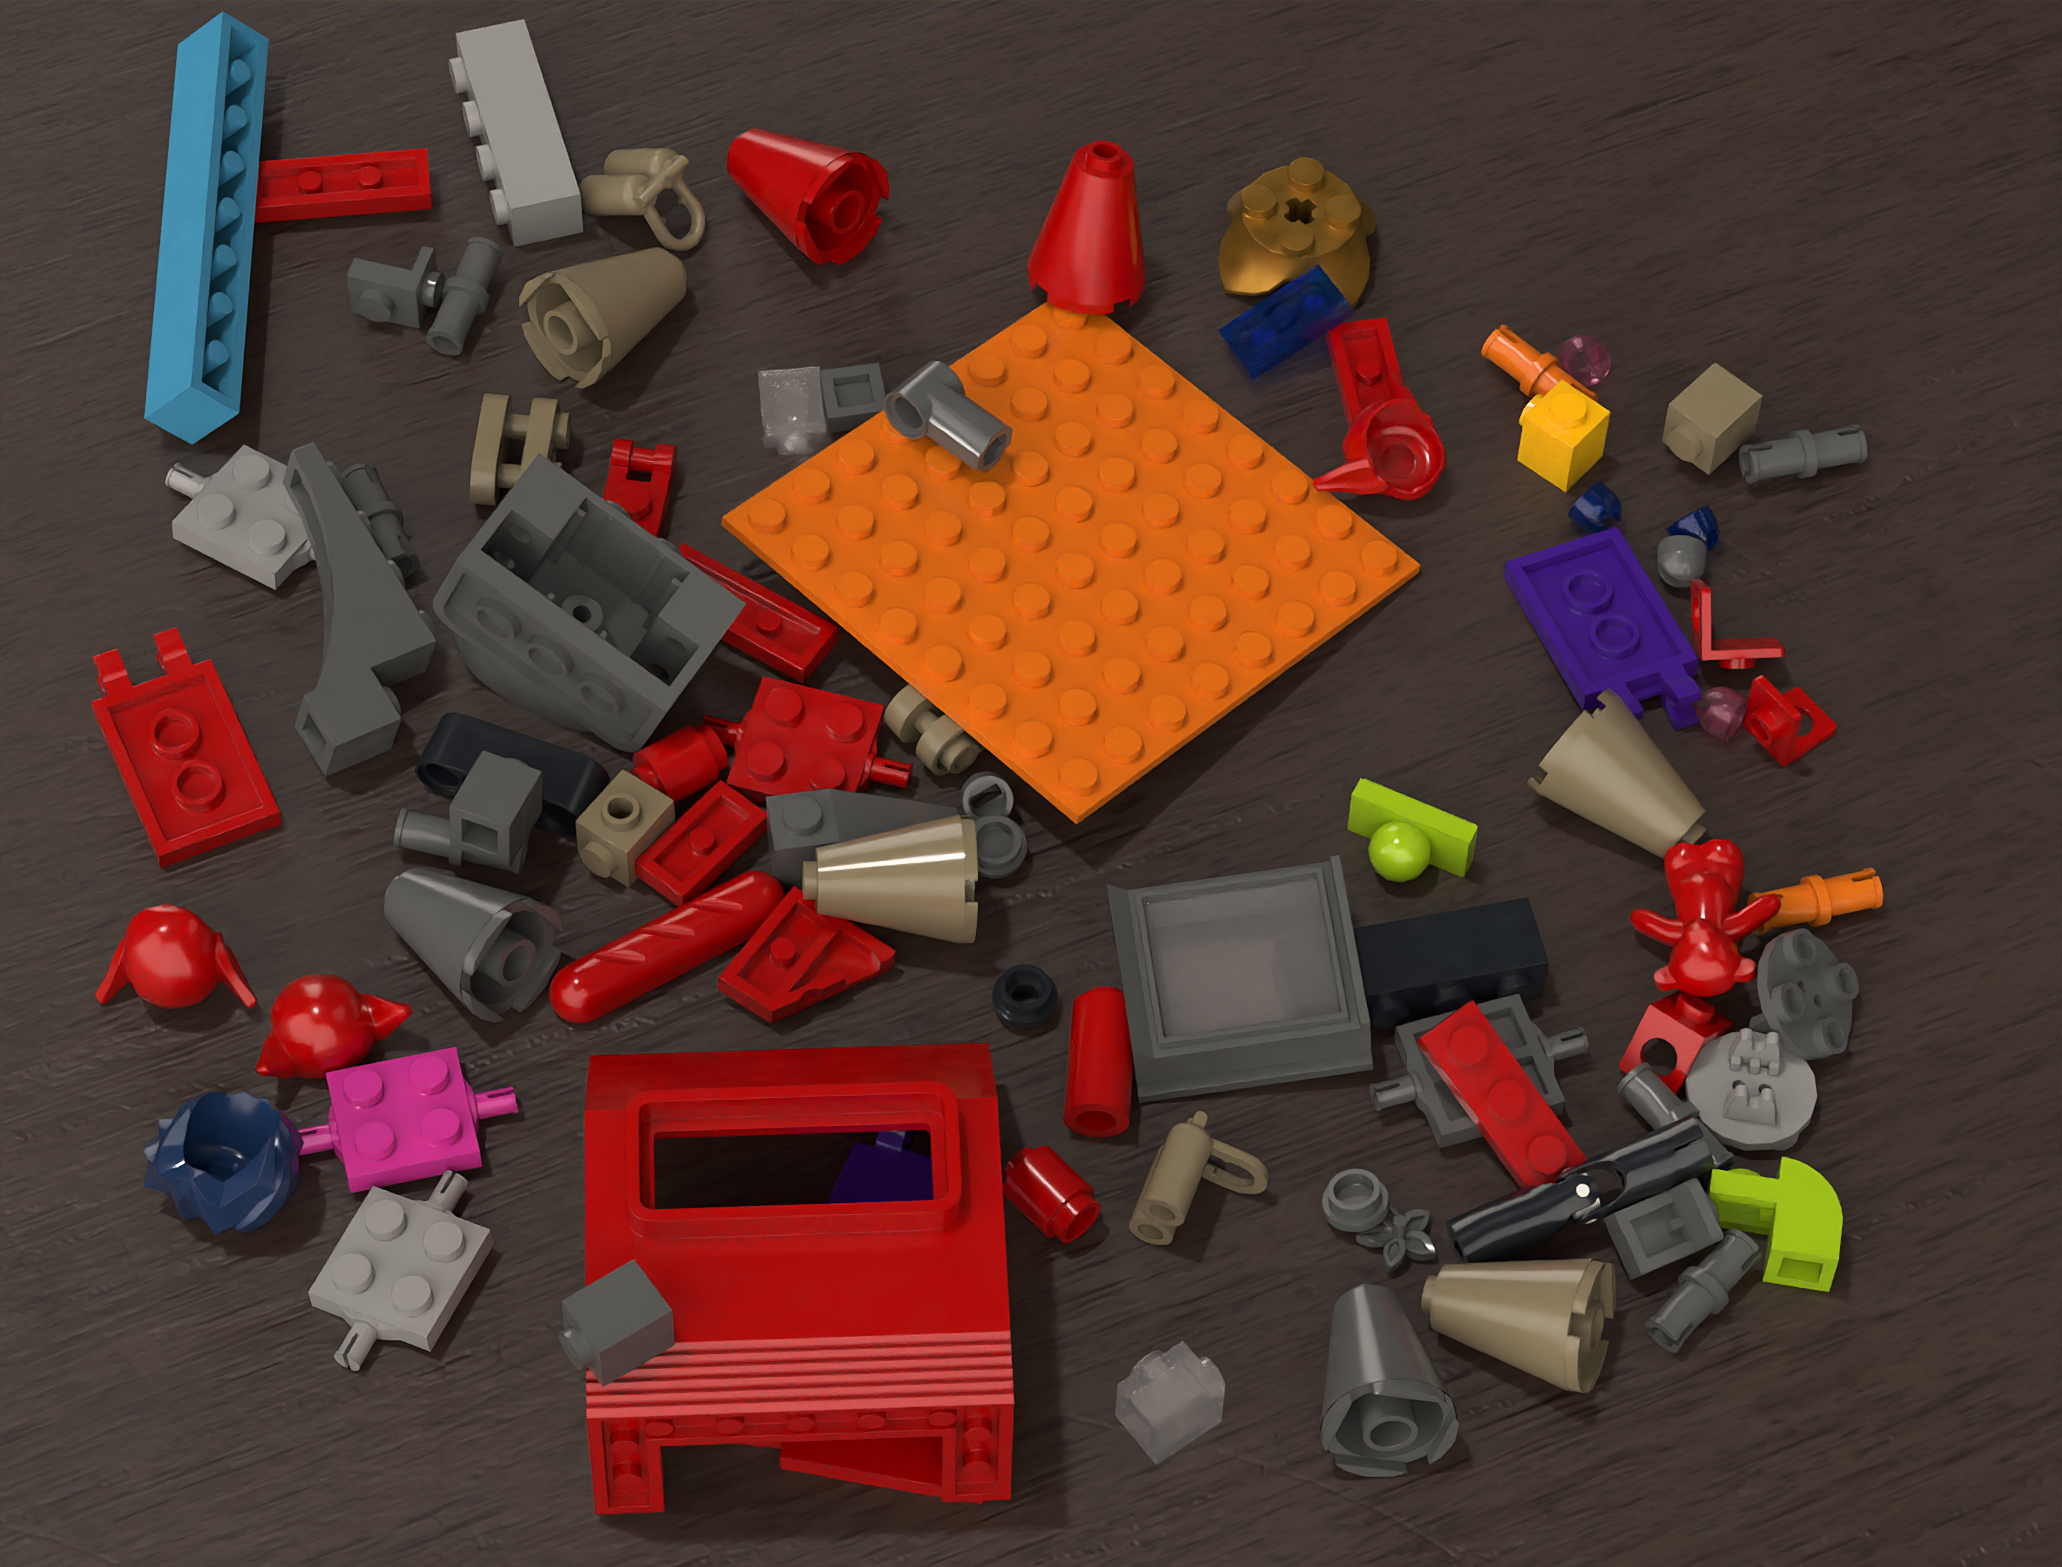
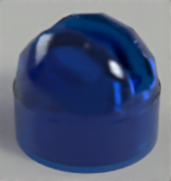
M1600 480L1593 484L1576 501L1567 516L1588 534H1595L1608 529L1602 521L1609 513L1620 522L1622 516L1621 501Z
M1708 504L1665 528L1669 536L1686 535L1701 540L1706 545L1707 550H1712L1719 542V524Z

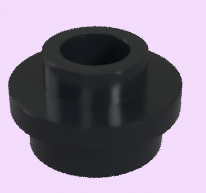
M1020 964L1009 968L998 978L993 987L992 1004L996 1014L1004 1022L1015 1027L1031 1028L1039 1026L1051 1018L1057 1007L1058 994L1053 980L1041 968L1034 965ZM1020 996H1029L1035 1001L1020 1003L1015 1001V999Z

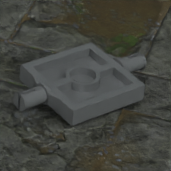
M1519 993L1477 1004L1556 1116L1563 1115L1566 1101L1554 1075V1062L1589 1053V1043L1587 1036L1584 1035V1029L1577 1027L1573 1030L1546 1037L1530 1020ZM1456 1010L1396 1026L1394 1041L1405 1065V1076L1376 1084L1371 1083L1369 1088L1372 1102H1375L1374 1107L1377 1111L1414 1101L1416 1106L1426 1115L1439 1149L1483 1137L1415 1041Z

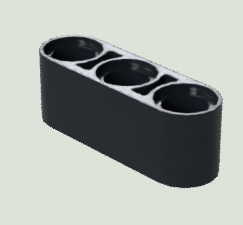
M457 712L446 713L442 716L414 770L417 778L426 787L440 795L454 799L483 750L506 759L514 758L520 760L529 767L542 771V813L533 827L568 838H577L575 821L610 782L608 772L602 765L590 757Z

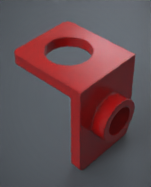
M1701 579L1691 580V647L1701 660H1718V666L1721 668L1746 669L1756 666V658L1785 657V646L1774 637L1711 639V589Z
M1762 675L1752 681L1742 726L1783 767H1786L1835 734L1836 723L1801 688L1794 687L1782 695ZM1800 713L1810 719L1812 730L1804 736L1797 737L1802 720Z
M1678 990L1648 1006L1620 1061L1619 1067L1624 1073L1628 1074L1635 1067L1645 1062L1644 1049L1648 1041L1653 1038L1665 1039L1672 1044L1676 1051L1677 1064L1670 1074H1657V1076L1678 1096L1703 1046L1730 1032L1734 1022L1716 1011L1714 1006L1705 999L1688 996Z

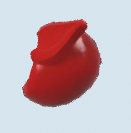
M1390 372L1387 376L1392 398H1386L1369 404L1352 420L1342 443L1345 463L1315 478L1312 485L1317 491L1347 492L1360 495L1379 494L1385 497L1410 501L1420 499L1426 495L1443 474L1447 465L1446 450L1434 427V422L1418 406L1413 394L1404 384L1398 372Z
M172 904L148 907L134 915L126 928L125 936L112 958L109 970L95 993L98 1002L106 1004L129 982L138 995L146 1002L161 1008L181 1009L202 1002L215 990L219 982H222L247 1008L255 1007L257 1003V998L247 983L235 954L228 945H225L222 933L215 932L198 915L187 908L177 907Z
M310 974L299 977L289 983L274 1000L270 1012L272 1031L263 1042V1049L255 1070L259 1076L280 1077L284 1079H290L294 1076L305 1079L326 1078V1072L354 1067L368 1056L376 1042L387 1038L413 1013L411 1005L392 1001L377 995L360 994L351 982L335 974Z

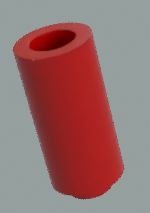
M1099 986L1081 994L1073 1002L1063 1121L1070 1130L1084 1136L1103 1138L1116 1136L1123 1133L1128 1128L1130 1122L1134 1069L1133 1053L1123 992L1114 987Z

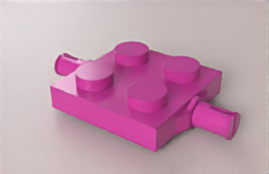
M456 1047L326 1072L331 1099V1107L328 1114L329 1123L297 1129L304 1141L299 1156L334 1149L335 1155L345 1167L350 1193L369 1190L372 1186L379 1188L439 1176L447 1170L458 1172L482 1167L477 1140L480 1126L479 1120L518 1113L514 1089L511 1085L506 1088L474 1094L472 1087L463 1078Z

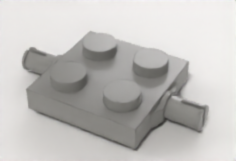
M243 445L219 472L205 478L179 463L174 465V469L171 468L165 481L166 486L193 498L172 521L174 539L274 590L295 569L307 564L309 561L315 560V555L302 519L283 484L287 469L286 465Z
M444 1171L441 1180L428 1201L410 1200L372 1186L308 1291L313 1307L343 1318L352 1327L338 1351L334 1354L335 1360L343 1367L348 1368L350 1365L351 1370L358 1371L376 1339L401 1340L431 1352L494 1245L490 1229L458 1218L452 1213L463 1193L469 1187L468 1181L460 1174L456 1173L453 1176L452 1171Z

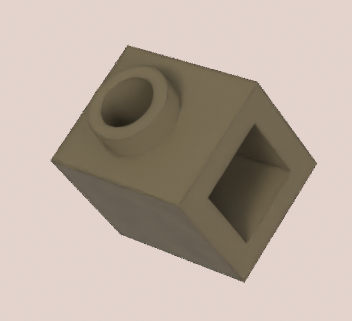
M1715 362L1669 403L1662 442L1668 445L1677 457L1693 463L1709 475L1755 433L1763 395Z
M622 769L575 821L578 856L585 866L596 875L604 878L611 876L630 888L639 878L635 875L634 861L675 823L674 800Z

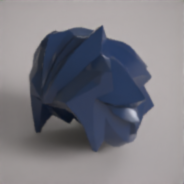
M246 1090L231 1095H226L228 1092L222 1091L207 1092L189 1099L184 1105L179 1107L173 1119H158L159 1137L149 1140L144 1145V1153L148 1159L144 1186L171 1196L177 1212L183 1220L198 1217L205 1221L216 1235L227 1233L235 1228L242 1233L253 1232L269 1222L295 1194L302 1183L298 1175V1156L304 1141L298 1130L281 1110L272 1109L266 1097L254 1098Z

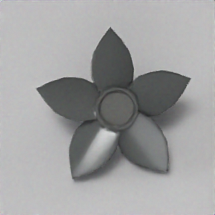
M1389 1204L1388 1214L1379 1223L1380 1226L1361 1231L1356 1235L1357 1243L1368 1247H1384L1382 1263L1389 1274L1402 1264L1406 1255L1418 1261L1432 1260L1436 1256L1434 1245L1430 1237L1425 1234L1429 1223V1210L1413 1209L1406 1212L1403 1216L1400 1215L1396 1208Z

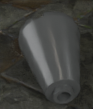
M421 867L411 868L398 875L387 887L384 897V915L387 922L459 1001L480 1019L496 1023L504 1020L498 1014L512 1007L522 1012L536 1000L548 985L559 963L561 950L553 945L555 928L563 932L561 919L549 905L538 899Z
M1375 1284L1355 1286L1336 1301L1333 1309L1320 1426L1325 1451L1328 1449L1334 1454L1335 1464L1344 1471L1365 1477H1395L1408 1473V1462L1426 1455L1428 1464L1440 1459L1456 1440L1459 1428L1456 1406L1399 1296L1393 1290Z

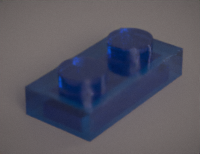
M1318 264L1218 329L1226 346L1254 381L1354 314L1346 298Z

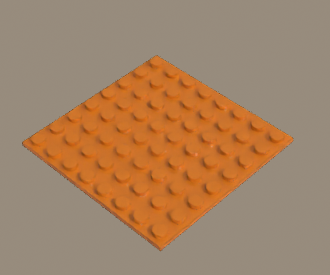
M1045 302L949 366L961 380L965 396L1013 429L1010 445L1001 455L999 462L986 473L981 470L976 471L927 435L918 440L903 436L892 426L885 411L882 410L724 515L721 525L1076 825L1416 576L1421 567L1417 561L1328 491H1317L1312 485L1314 481L1312 478L1105 314H1078L1055 307L1049 302Z

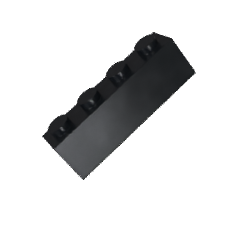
M1528 897L1353 929L1370 1018V1028L1375 1027L1380 1030L1393 1029L1410 1020L1432 1017L1457 1010L1472 1000L1477 1005L1519 993L1523 1004L1533 998L1543 996L1549 961ZM1327 934L1276 942L1272 979L1284 1020L1339 1013L1340 1007Z

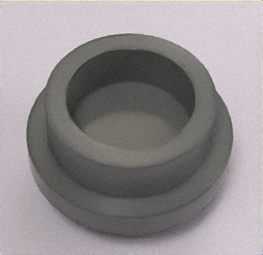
M1000 815L984 816L976 820L978 874L992 879L1004 878L1013 874L1022 865L1027 851L1026 837L1020 826L1013 820Z
M1348 1169L1336 1174L1330 1180L1322 1197L1323 1213L1327 1221L1335 1228L1347 1232L1369 1230L1381 1223L1389 1211L1390 1203L1386 1187L1373 1173L1363 1169Z

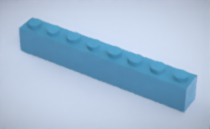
M224 11L180 42L177 49L144 419L192 445L232 419L240 411L269 42L268 38Z

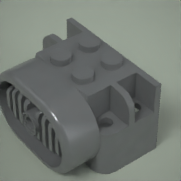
M540 453L457 558L433 599V608L436 615L454 632V639L461 658L469 670L482 683L504 699L561 727L593 732L606 743L625 752H637L644 746L747 604L683 558L682 553L674 544L663 538L654 537L632 521L628 512L619 504L602 499Z

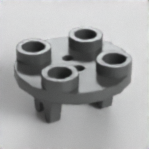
M1805 928L1778 935L1766 944L1758 963L1757 988L1763 1013L1750 1019L1748 1029L1760 1033H1778L1781 1044L1789 1052L1804 1060L1823 1059L1841 1054L1846 1050L1848 1034L1851 1030L1852 1000L1859 993L1858 977L1854 969L1848 963H1839L1837 957L1825 943L1813 936Z

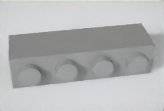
M522 19L456 33L458 57L449 59L450 75L455 93L466 92L468 98L467 102H462L463 116L469 137L479 136L482 145L476 146L477 162L482 180L488 181L493 179L496 188L489 191L496 225L507 224L514 247L582 233L581 193L525 20Z

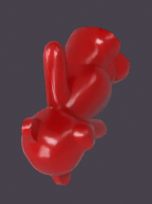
M1712 839L1702 845L1682 842L1669 847L1664 856V868L1668 890L1675 905L1678 920L1669 919L1650 909H1634L1630 915V923L1636 931L1673 947L1670 952L1669 964L1654 974V981L1658 990L1668 991L1678 988L1688 996L1713 997L1732 990L1736 982H1748L1755 979L1758 973L1755 962L1751 959L1743 958L1735 942L1745 938L1776 916L1781 908V899L1775 894L1762 895L1736 912V905L1745 876V861L1741 849L1731 840Z

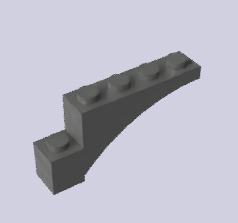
M312 442L291 451L283 484L302 519L315 555L322 588L324 613L322 663L315 691L303 696L295 728L326 777L392 749L402 719V712L397 697L389 687L426 672L436 643V632L428 614L422 609L417 610L405 591V581L397 564L391 559L386 560L376 544L370 520L363 511L355 510L345 494L343 479L338 468L333 462H326L315 443Z

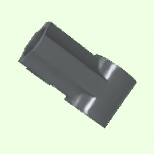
M930 361L889 392L883 401L884 411L888 420L900 434L915 440L927 435L976 471L981 470L984 473L989 471L999 462L1001 455L1011 443L1013 429L965 396L963 384L957 374L940 361Z

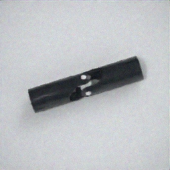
M1688 1115L1573 1165V1167L1564 1170L1555 1179V1182L1558 1184L1546 1183L1525 1186L1445 1222L1446 1229L1460 1263L1504 1262L1550 1242L1553 1236L1561 1231L1569 1221L1576 1219L1574 1221L1575 1225L1592 1223L1669 1190L1685 1181L1708 1173L1714 1169L1715 1165L1706 1138L1698 1142L1696 1141L1702 1138L1704 1134L1695 1119ZM1597 1169L1611 1172L1619 1181L1621 1195L1615 1201L1601 1207L1598 1197V1184L1586 1174L1587 1171Z

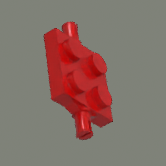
M763 676L753 706L743 717L741 723L710 716L707 713L703 717V722H701V724L706 723L715 731L723 745L731 746L735 749V758L726 784L749 801L766 805V797L823 789L863 793L869 787L871 781L907 790L913 774L914 765L912 763L908 764L878 756L877 740L884 722V705Z

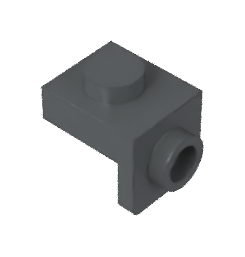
M422 246L412 270L354 257L346 275L352 314L364 316L375 322L387 321L420 329L428 308H436L441 300L440 292L445 283L444 273L437 270L435 248Z
M1697 1178L1685 1181L1668 1191L1603 1218L1630 1280L1690 1256L1723 1239V1232L1719 1226L1717 1207L1712 1198L1704 1192Z

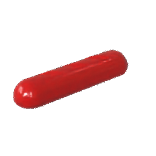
M748 871L739 874L565 965L555 974L550 983L549 1001L553 1011L563 1020L574 1024H586L595 1021L744 943L755 934L786 896L782 884L773 875L763 871Z

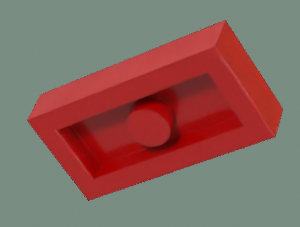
M1386 317L1327 325L1326 343L1348 428L1352 420L1369 404L1386 398H1392L1387 379L1390 372L1396 371L1402 378Z
M720 780L634 861L635 875L676 906H680L699 896L767 831L766 812Z

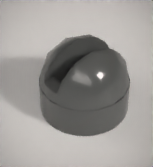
M1674 535L1664 538L1657 547L1656 565L1658 575L1666 584L1674 588L1690 587L1691 580H1698L1704 574L1707 559L1706 545L1701 540L1686 535Z
M990 771L975 773L967 779L961 789L960 800L966 815H972L971 819H974V822L979 818L989 815L1007 817L1011 812L1013 793L1007 781L997 773ZM994 784L999 786L1000 790L986 795L974 805L970 802L969 798Z

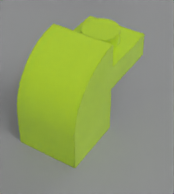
M1783 1156L1776 1179L1762 1177L1748 1169H1732L1729 1171L1712 1169L1707 1194L1712 1198L1717 1207L1719 1226L1721 1228H1735L1740 1231L1768 1235L1763 1282L1829 1292L1839 1261L1843 1225L1840 1201L1829 1182L1810 1166Z

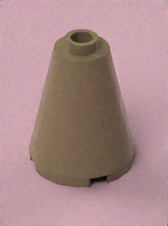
M653 247L541 273L534 279L526 282L519 296V307L527 303L530 318L529 321L522 324L525 338L536 358L558 380L561 381L569 376L578 381L574 387L582 389L597 383L684 298L687 287L685 268L675 255L670 254L663 248Z
M1611 688L1606 689L1597 697L1606 707L1603 710L1597 708L1592 715L1584 710L1538 765L1548 773L1547 776L1543 777L1541 774L1534 775L1527 782V785L1537 794L1664 859L1669 847L1682 842L1697 844L1708 830L1699 822L1706 813L1704 807L1622 698Z
M957 814L818 847L815 849V861H803L802 864L803 900H815L816 913L958 944L974 943L978 913V902H974L975 881H978L977 840L974 819H971L972 815Z
M1597 1258L1444 1264L1438 1276L1429 1275L1422 1294L1421 1310L1423 1315L1430 1316L1431 1328L1438 1333L1568 1392L1589 1393L1600 1375L1608 1349L1609 1341L1602 1340L1601 1336L1604 1317L1614 1318L1616 1300L1615 1269L1612 1263L1602 1262Z

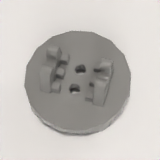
M1748 1028L1741 1029L1740 1032H1731L1707 1043L1698 1055L1685 1082L1686 1099L1691 1101L1700 1111V1115H1698L1699 1121L1720 1143L1745 1151L1786 1150L1792 1147L1797 1142L1799 1134L1809 1125L1818 1097L1815 1075L1806 1060L1789 1052L1781 1044L1778 1033L1769 1032L1766 1035L1760 1032H1753Z

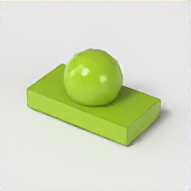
M1360 778L1351 795L1347 830L1370 839L1368 852L1376 873L1386 880L1403 883L1416 879L1426 870L1429 864L1464 878L1473 862L1478 826L1375 782Z

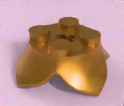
M1302 157L1294 160L1290 166H1283L1263 173L1253 183L1234 193L1227 203L1226 214L1232 218L1231 223L1221 241L1218 255L1220 280L1224 293L1259 296L1269 294L1284 282L1291 281L1297 284L1307 298L1321 305L1354 309L1369 279L1370 257L1366 236L1374 233L1377 222L1373 210L1359 196L1352 192L1347 183L1331 172L1325 171L1319 161L1309 157Z

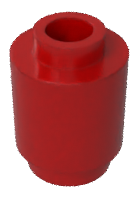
M706 723L696 727L685 725L634 753L633 763L635 768L630 770L629 773L668 796L676 804L717 781L719 772L728 767L729 761L720 738Z
M1043 1145L1036 1149L1026 1147L1020 1150L1004 1168L1003 1176L1006 1180L1003 1184V1195L1049 1238L1057 1237L1065 1244L1070 1243L1084 1234L1100 1213L1101 1205L1093 1198V1187L1048 1145Z

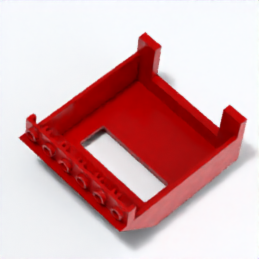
M989 1043L590 1055L585 1100V1287L635 1259L673 1310L675 1345L604 1387L601 1386L588 1366L586 1367V1418L595 1514L665 1512L662 1446L941 1437L942 1502L1011 1500L1014 1388L998 1096ZM926 1130L930 1133L933 1200L655 1209L654 1144L658 1139Z

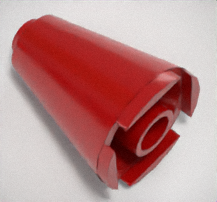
M759 128L750 129L737 137L728 150L727 173L730 179L790 242L812 262L825 266L823 262L829 261L837 265L846 263L864 250L877 233L883 219L875 214L880 197L888 201L890 186L887 171L873 157L865 153Z
M1105 140L1094 141L1075 152L1030 253L1027 264L1028 283L1033 290H1035L1037 283L1047 291L1046 301L1055 307L1078 314L1104 315L1114 313L1115 303L1130 299L1129 307L1137 303L1145 290L1147 274L1134 161L1116 143Z

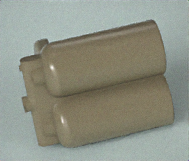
M669 148L614 150L605 160L604 175H589L579 185L582 210L590 216L643 215L658 241L665 248L672 251H686L696 246L703 237L706 226L705 213L701 203L682 179L684 168L689 165V161L685 156L679 155L676 151ZM672 188L679 197L678 203L684 204L691 215L692 224L690 231L682 239L675 238L669 232L665 225L666 218L660 217L654 207L657 195L663 189Z
M1198 1111L1186 1123H1179L1172 1127L1164 1145L1158 1149L1129 1221V1229L1136 1237L1154 1245H1167L1172 1242L1177 1227L1184 1223L1201 1177L1238 1193L1257 1194L1264 1191L1269 1182L1270 1174L1266 1166L1253 1155L1211 1138L1210 1134L1204 1129L1208 1119L1207 1114L1203 1111ZM1210 1154L1222 1159L1226 1163H1233L1244 1168L1254 1178H1242L1208 1163Z

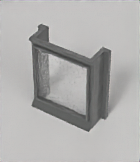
M1340 855L1330 856V861L1132 890H1125L1107 884L1110 920L1117 949L1139 1103L1374 1070L1371 1053L1370 1018Z

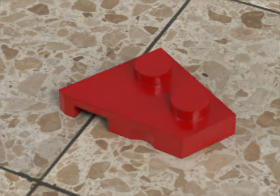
M793 886L719 976L718 990L772 1024L889 971L895 964L897 951L849 920L816 913L815 900H803L802 891Z

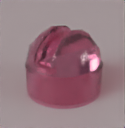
M1582 333L1563 342L1558 352L1561 369L1585 387L1599 383L1607 375L1611 367L1610 351L1601 341L1591 335ZM1581 352L1587 367L1580 370L1576 355Z
M1724 686L1712 687L1702 695V698L1711 704L1710 707L1697 706L1696 715L1699 724L1709 734L1728 742L1738 731L1744 720L1749 697Z

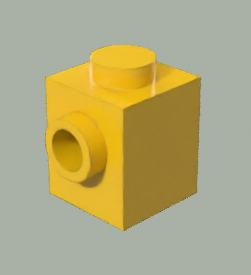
M1561 380L1545 396L1538 394L1533 397L1524 408L1519 419V424L1522 426V434L1517 460L1566 493L1603 456L1610 411L1567 382Z

